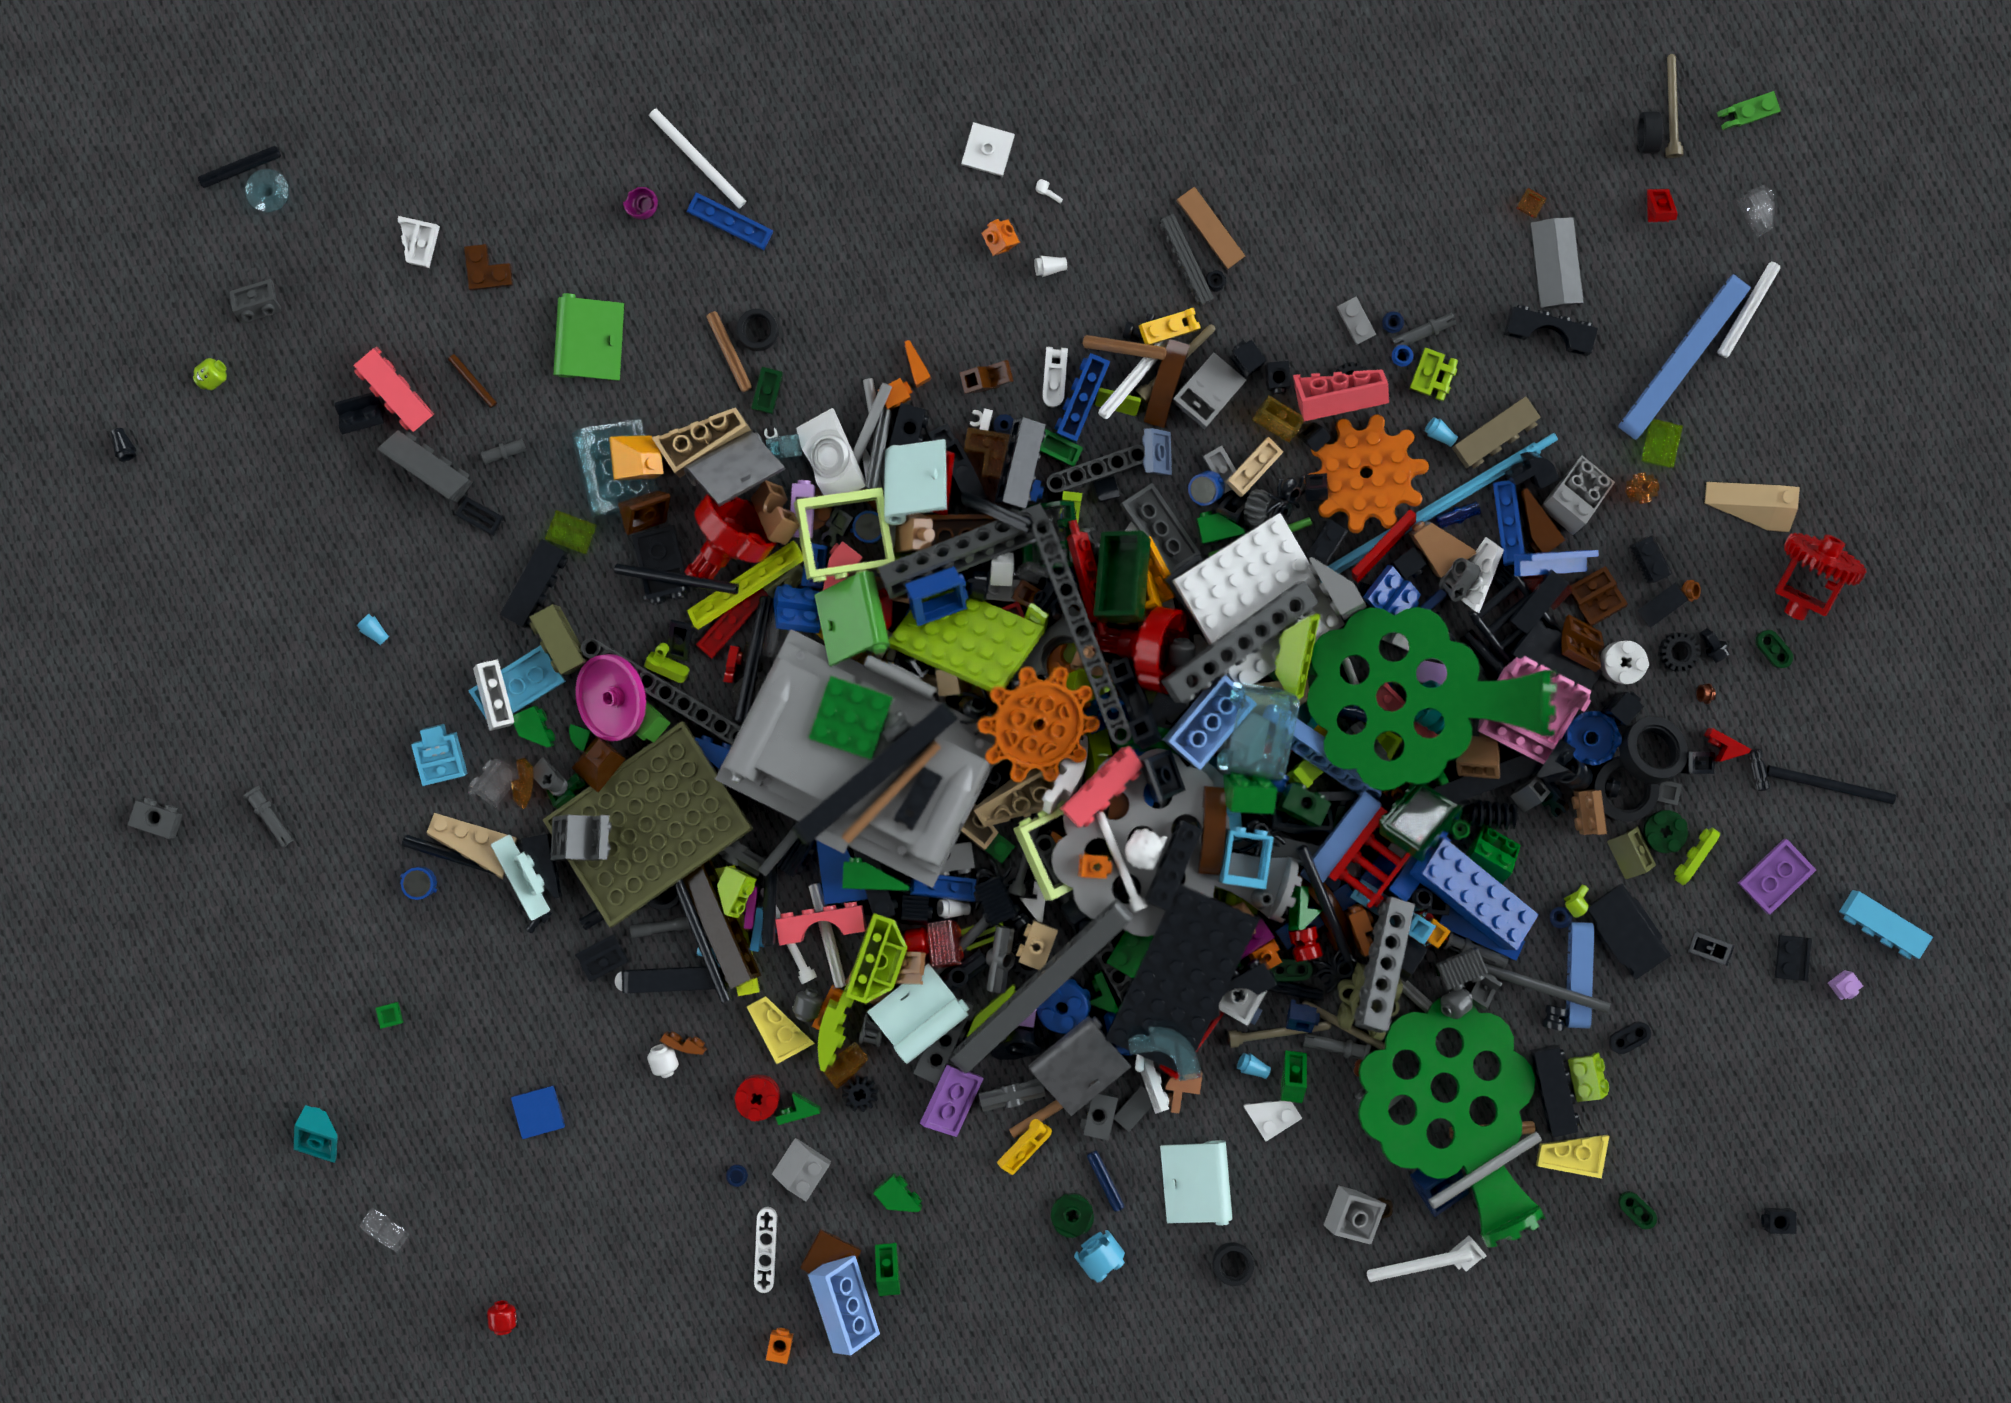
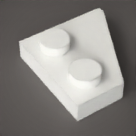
M398 216V223L401 224L403 233L401 238L405 246L406 262L429 268L440 226Z
M1267 1101L1243 1105L1265 1141H1268L1302 1119L1293 1103L1288 1101Z

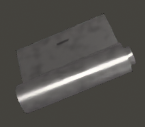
M753 431L741 435L684 467L685 474L693 486L700 484L718 506L725 504L785 470L783 464L762 442L760 435Z
M1088 1016L1029 1064V1068L1036 1078L1071 1116L1131 1067L1112 1043L1105 1040L1106 1037L1101 1030L1103 1025L1096 1017L1091 1018Z

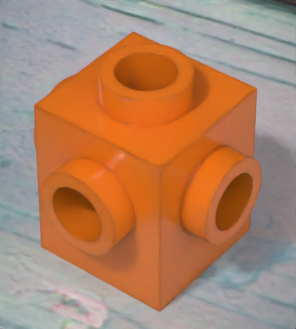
M996 219L987 225L988 228L982 232L993 256L1005 253L1020 243L1009 219L1004 221Z
M1274 939L1248 955L1251 960L1255 958L1260 960L1264 957L1270 969L1282 963L1277 953L1280 948Z

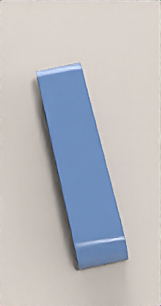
M1365 790L1358 796L1335 826L1334 831L1329 834L1312 857L1322 883L1327 879L1382 805ZM1304 868L1300 873V876H1302L1304 879L1310 882Z
M1571 922L1568 928L1571 932H1568V952L1570 954H1568L1567 973H1569L1567 975V989L1592 997L1593 923ZM1566 1000V1009H1568L1566 1027L1589 1029L1591 1027L1592 1008Z

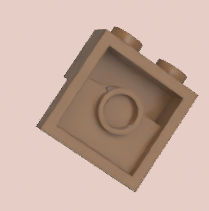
M1601 790L1574 791L1572 806L1577 812V818H1575L1574 822L1579 834H1607Z

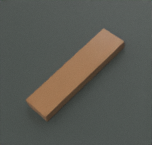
M1195 187L1177 199L1179 205L1227 270L1245 257L1244 253Z

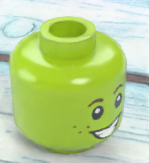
M205 359L194 368L193 380L203 390H214L226 381V366L220 360Z

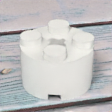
M1633 641L1611 643L1604 648L1600 656L1602 675L1608 681L1615 684L1637 682L1644 676L1649 667L1645 650ZM1621 659H1626V662H1625V665H1626V666H1622V667H1621V665H1620V664L1622 663V660H1621Z

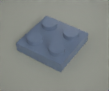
M1153 428L1144 429L1143 445L1145 447V457L1143 465L1145 473L1163 476L1172 475L1171 432Z

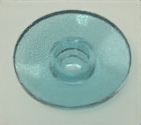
M262 169L250 176L246 183L245 193L248 202L255 209L262 212H274L286 203L289 196V186L285 177L279 172L272 169ZM271 188L273 193L267 196L266 191Z

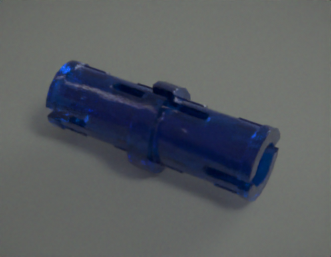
M1475 501L1461 508L1457 506L1448 513L1436 516L1435 519L1437 524L1440 523L1438 527L1443 529L1454 523L1460 524L1465 519L1480 515L1481 510L1480 507H1476L1478 503Z

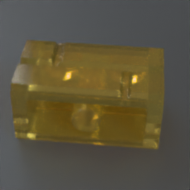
M1269 395L1261 403L1252 421L1273 434L1280 436L1288 443L1297 435L1304 422L1301 414Z

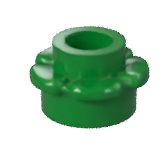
M1455 819L1449 832L1453 835L1454 839L1461 840L1469 836L1470 825L1466 820Z

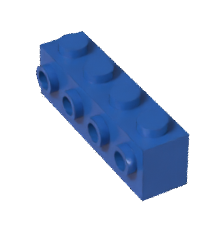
M1090 353L1088 359L1084 357L1079 370L1083 371L1080 379L1075 378L1071 390H1074L1072 398L1067 397L1063 406V410H1066L1063 418H1058L1054 428L1057 430V435L1075 444L1077 443L1109 367V360Z

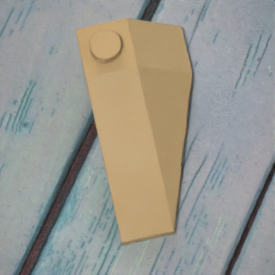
M1706 482L1705 504L1768 531L1790 532L1798 510L1800 487Z

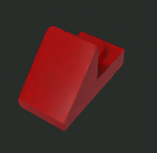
M1647 189L1648 222L1676 220L1678 212L1669 189Z
M1708 728L1704 734L1705 737L1709 738L1708 743L1718 748L1722 746L1715 762L1748 754L1751 751L1747 746L1714 728Z

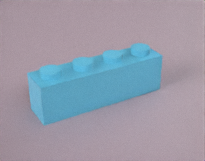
M1852 890L1839 911L1845 915L1843 918L1845 921L1852 925L1858 923L1863 927V932L1872 937L1874 935L1882 938L1880 940L1882 944L1889 948L1895 946L1900 949L1898 953L1909 960L1911 957L1920 959L1933 938L1860 891Z

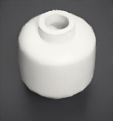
M659 1044L651 1048L647 1059L652 1073L662 1078L672 1076L674 1070L679 1065L674 1049L665 1044Z

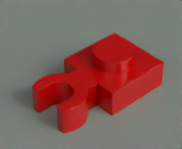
M730 645L724 682H734L737 664L741 665L743 660V652H740V647Z

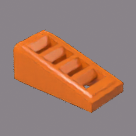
M907 340L905 341V348L914 383L918 388L930 381L931 376L911 341Z

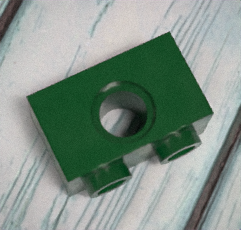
M1295 782L1286 785L1276 809L1313 828L1320 827L1331 802L1325 800L1326 797L1318 792H1309L1306 790L1307 787L1301 783ZM1302 798L1308 803L1307 809L1301 806Z

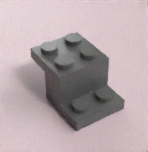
M562 815L553 817L551 860H607V856L610 853L608 834L611 831V822L609 821V816Z

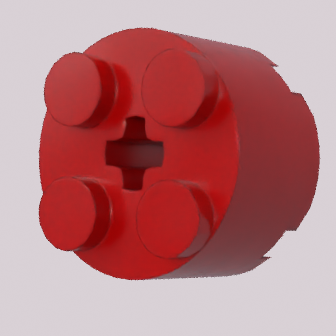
M761 1074L747 1077L740 1084L735 1094L737 1110L750 1121L767 1119L775 1112L780 1102L778 1084L771 1077ZM755 1094L762 1095L761 1102L753 1099Z

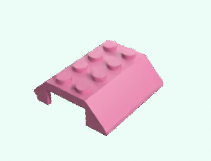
M1526 656L1521 659L1516 657L1502 670L1497 681L1514 679L1551 669L1543 665L1537 667L1538 663ZM1560 674L1556 677H1551V684H1556L1555 700L1550 701V706H1556V715L1554 722H1549V730H1555L1554 737L1540 736L1513 725L1479 719L1477 730L1544 764L1559 740L1564 736L1579 709L1584 712L1586 711L1591 702V690L1580 684L1574 686V681Z

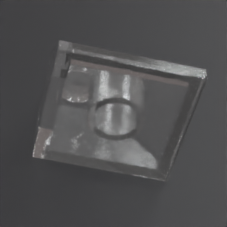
M1765 185L1748 192L1736 201L1756 238L1769 232L1774 226V196Z

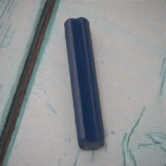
M1090 1152L1087 1158L1115 1212L1120 1211L1124 1208V1204L1098 1152Z

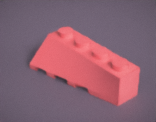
M375 347L354 364L356 368L354 372L362 381L366 379L371 384L369 389L376 397L381 396L386 401L384 406L391 414L396 413L401 418L399 423L407 431L410 429L414 432L431 418L434 413L415 391L412 392L410 390L411 387L400 374L397 375L395 373L396 370L392 363L386 358H382L379 355L382 353L381 350Z
M1383 370L1354 371L1353 375L1333 372V376L1321 377L1320 373L1311 374V377L1301 378L1300 374L1293 375L1298 405L1304 421L1389 403L1388 381Z
M1129 746L1122 747L1059 809L1077 827L1081 828L1084 826L1086 828L1095 819L1093 815L1098 810L1102 812L1110 805L1108 800L1113 795L1119 796L1126 789L1124 785L1129 780L1133 782L1142 773L1140 769L1143 767V764Z

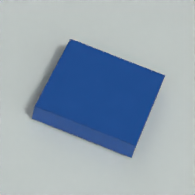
M554 1085L511 1097L522 1139L565 1127Z

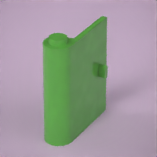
M562 294V297L558 298L553 375L565 378L585 377L619 381L624 303L575 298V294Z
M864 571L857 573L814 595L829 666H834L865 650L881 654L890 646L873 572Z

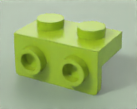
M1599 1053L1568 1059L1577 1102L1601 1100L1608 1095L1609 1083L1604 1078L1603 1071L1605 1065Z

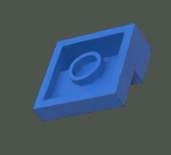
M1387 565L1363 596V599L1372 608H1382L1396 615L1404 609L1417 607L1421 594L1410 581L1404 580L1393 566Z
M789 584L777 586L773 598L776 629H792L794 631L819 634L821 628L814 596L819 591H814L811 587H804L802 589L792 588Z

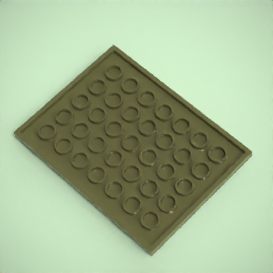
M683 721L660 736L654 743H650L623 762L599 793L589 786L543 819V822L552 834V822L555 816H609L611 831L608 834L610 853L607 856V860H568L609 927H614L753 829L725 784L715 780L718 773Z

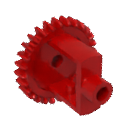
M1791 533L1784 544V550L1787 555H1790L1791 561L1775 589L1776 594L1789 599L1784 609L1786 614L1797 620H1804L1809 610L1827 616L1845 582L1847 585H1856L1862 581L1867 572L1866 568L1859 560L1854 559V556L1848 555L1847 551H1842L1845 546L1843 541L1831 535H1825L1821 540H1818L1815 536L1810 537L1808 534L1803 535L1801 533ZM1800 560L1803 561L1802 567H1805L1807 564L1810 565V572L1813 569H1818V576L1824 572L1826 573V579L1831 575L1834 577L1833 581L1828 580L1825 588L1832 591L1826 603L1786 585Z

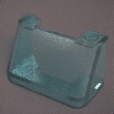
M1234 682L1230 699L1233 705L1238 707L1230 749H1223L1218 754L1217 768L1224 771L1280 781L1285 776L1299 710V699L1296 695L1281 688Z

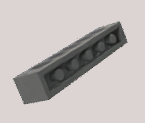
M1389 897L1383 899L1378 906L1379 918L1373 929L1374 941L1369 948L1368 954L1370 959L1364 970V985L1359 992L1361 1000L1354 1015L1356 1019L1355 1026L1377 1033L1388 1032L1415 907L1413 903ZM1390 917L1395 921L1394 927L1390 924ZM1386 938L1390 941L1389 948L1385 944ZM1381 959L1385 961V969L1381 967ZM1377 980H1378V981L1380 982V984H1381V989H1380V991L1376 988V981H1377ZM1372 1001L1376 1004L1375 1012L1371 1008Z

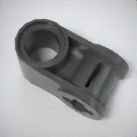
M1464 558L1456 559L1445 576L1440 580L1439 588L1447 592L1451 600L1460 601L1480 576V567Z
M543 756L528 773L542 788L548 789L555 796H560L567 790L568 782L558 772L557 768L554 765L551 766L549 764L550 761Z
M873 1004L870 1005V1006L868 1007L867 1011L870 1010V1009H871L873 1006H875V1005H873ZM866 1012L859 1043L876 1044V1047L880 1048L883 1031Z

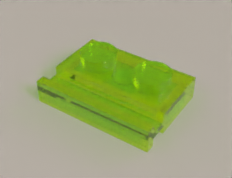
M1653 419L1649 424L1641 462L1674 468L1683 425Z
M555 510L554 518L551 521L545 539L587 554L597 525Z

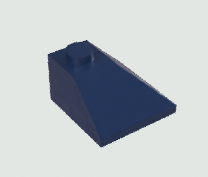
M1419 1169L1410 1175L1416 1191L1434 1217L1469 1194L1467 1188L1436 1209H1433L1428 1200L1464 1177L1462 1170L1460 1169L1457 1174L1443 1179L1426 1176Z

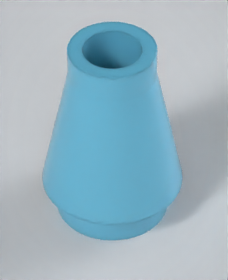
M1435 417L1430 420L1424 430L1428 437L1445 443L1450 447L1458 438L1441 419Z
M368 614L357 624L361 633L379 645L389 638V635L384 631L375 616L372 617Z
M1243 1053L1237 1063V1069L1241 1070V1073L1264 1079L1269 1076L1271 1067L1265 1065L1251 1053Z

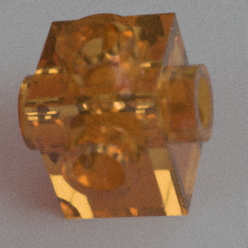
M1646 472L1632 475L1633 479L1626 481V494L1630 501H1639V505L1652 502V497L1658 496V480L1654 479L1653 474L1646 476ZM1643 484L1645 485L1646 491L1642 489Z

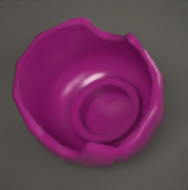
M637 187L628 192L623 206L626 213L633 218L646 220L656 212L658 199L649 188Z

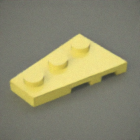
M766 996L746 1006L776 1064L815 1044Z
M1609 1135L1542 1143L1539 1146L1536 1165L1538 1167L1602 1179Z

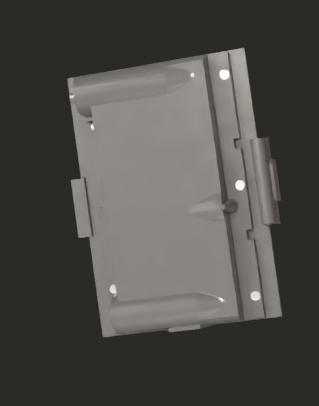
M791 629L715 780L800 821L894 743L893 741L889 743L883 733H881L872 760L808 739L830 676L894 697L882 732L885 731V727H891L903 717L907 719L911 727L915 726L941 704L935 701L933 696L934 692L938 693V690L921 681V677L891 662L885 663L871 655L867 657L864 665L848 658L834 666H829L824 645ZM951 709L958 720L934 739L942 748L924 765V767L942 776L943 779L913 831L907 829V826L901 822L899 824L896 823L893 819L921 770L849 844L841 837L926 747L815 839L842 853H845L847 847L850 846L933 888L994 764L986 761L985 754L996 741L995 736L981 732L975 735L978 723L961 724L960 720L969 721L974 719H970L966 715ZM907 809L905 815L912 818L915 812Z

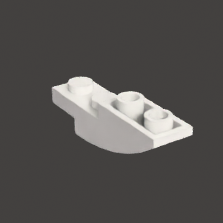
M1083 735V741L1079 740V742L1086 750L1088 756V736ZM1087 757L1080 763H1076L1069 758L1062 759L1059 762L1060 771L1054 783L1055 786L1052 790L1048 789L1042 799L1044 801L1043 811L1051 814L1061 800L1066 802L1077 792L1083 778Z

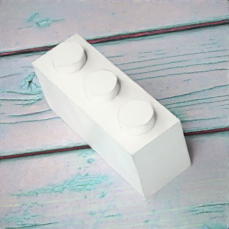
M498 659L476 664L473 670L489 731L511 726L515 722Z

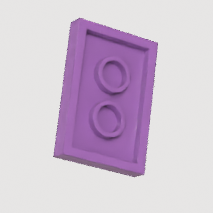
M1784 838L1738 884L1770 915L1816 869Z
M947 1064L920 1124L924 1127L957 1137L984 1078L972 1072L965 1074L959 1068Z

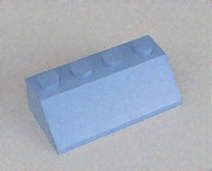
M1226 675L1220 679L1216 677L1212 680V685L1199 695L1162 739L1178 755L1199 770L1202 769L1257 704Z
M849 1256L825 1263L808 1274L833 1353L852 1355L880 1334L856 1256Z

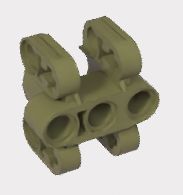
M1357 963L1352 979H1343L1337 985L1339 997L1343 1001L1338 1010L1337 1021L1339 1027L1350 1030L1355 1019L1356 1008L1360 1004L1359 992L1365 981L1364 970L1366 965ZM1400 976L1391 1017L1395 1016L1400 1008L1398 1000L1403 989ZM1345 989H1353L1351 994H1343ZM1372 1001L1371 1008L1375 1012L1376 1004ZM1368 1030L1371 1038L1380 1041L1384 1039L1386 1032L1377 1033Z

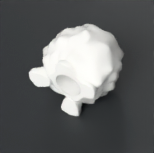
M1146 828L1136 830L1126 844L1125 856L1127 861L1139 869L1153 870L1157 862H1160L1163 853L1161 851L1167 841V837L1159 838L1155 832H1150Z

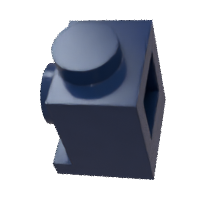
M1291 999L1287 1012L1286 1029L1312 1033L1314 1025L1318 1026L1320 1013L1316 1012L1317 1008L1307 1004H1295L1296 1000Z

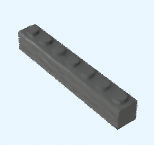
M1174 214L1161 219L1160 227L1167 234L1165 237L1167 242L1171 243L1173 247L1171 250L1174 256L1177 255L1179 259L1177 263L1184 270V278L1190 282L1189 288L1196 295L1194 297L1196 303H1200L1203 306L1213 301L1214 297Z

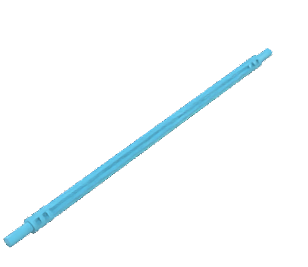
M1552 433L1537 443H1531L1416 512V523L1430 520L1505 475L1504 472L1509 470L1512 465L1523 462L1520 454L1525 452L1540 454L1542 449L1558 440L1555 433ZM1390 529L1327 567L1340 574L1360 562Z

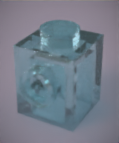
M798 434L765 440L767 448L778 460L802 455Z

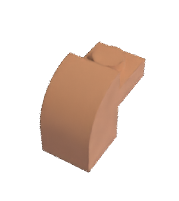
M1188 1068L1186 1074H1180L1177 1080L1168 1076L1164 1088L1165 1090H1172V1093L1167 1095L1170 1112L1180 1113L1182 1092L1200 1095L1203 1075L1201 1070Z

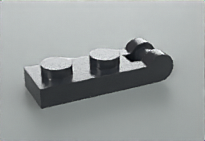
M923 766L893 821L898 824L901 822L907 826V829L913 831L943 777ZM907 809L915 812L912 818L905 815Z

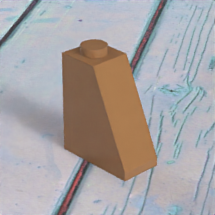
M1428 521L1416 523L1412 526L1413 530L1408 533L1416 547L1425 555V561L1432 572L1440 578L1448 572L1456 559L1464 558L1467 560L1476 554L1473 548Z

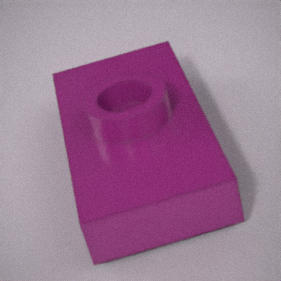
M756 886L749 895L745 904V910L742 915H745L744 930L746 932H753L759 891Z

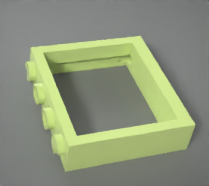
M882 487L797 499L794 502L796 518L800 525L798 531L807 580L813 579L814 582L826 581V577L834 576L835 579H843L848 577L847 574H857L871 570H877V573H879L878 567L895 561L889 524L884 520V495ZM876 500L886 559L816 570L805 510Z
M1063 800L1059 802L1051 814L1041 810L1037 813L1038 817L1032 820L1030 817L1025 818L1019 822V826L1013 828L1045 900H1054L1073 890V888L1062 882L1052 886L1028 831L1063 815L1064 813L1059 809L1065 803ZM1097 864L1093 867L1100 868V864Z

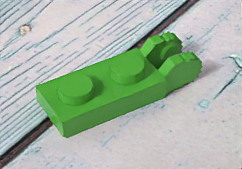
M1772 91L1734 104L1717 112L1718 117H1725L1728 114L1734 113L1735 120L1721 125L1722 130H1726L1737 125L1739 127L1781 112L1776 95Z

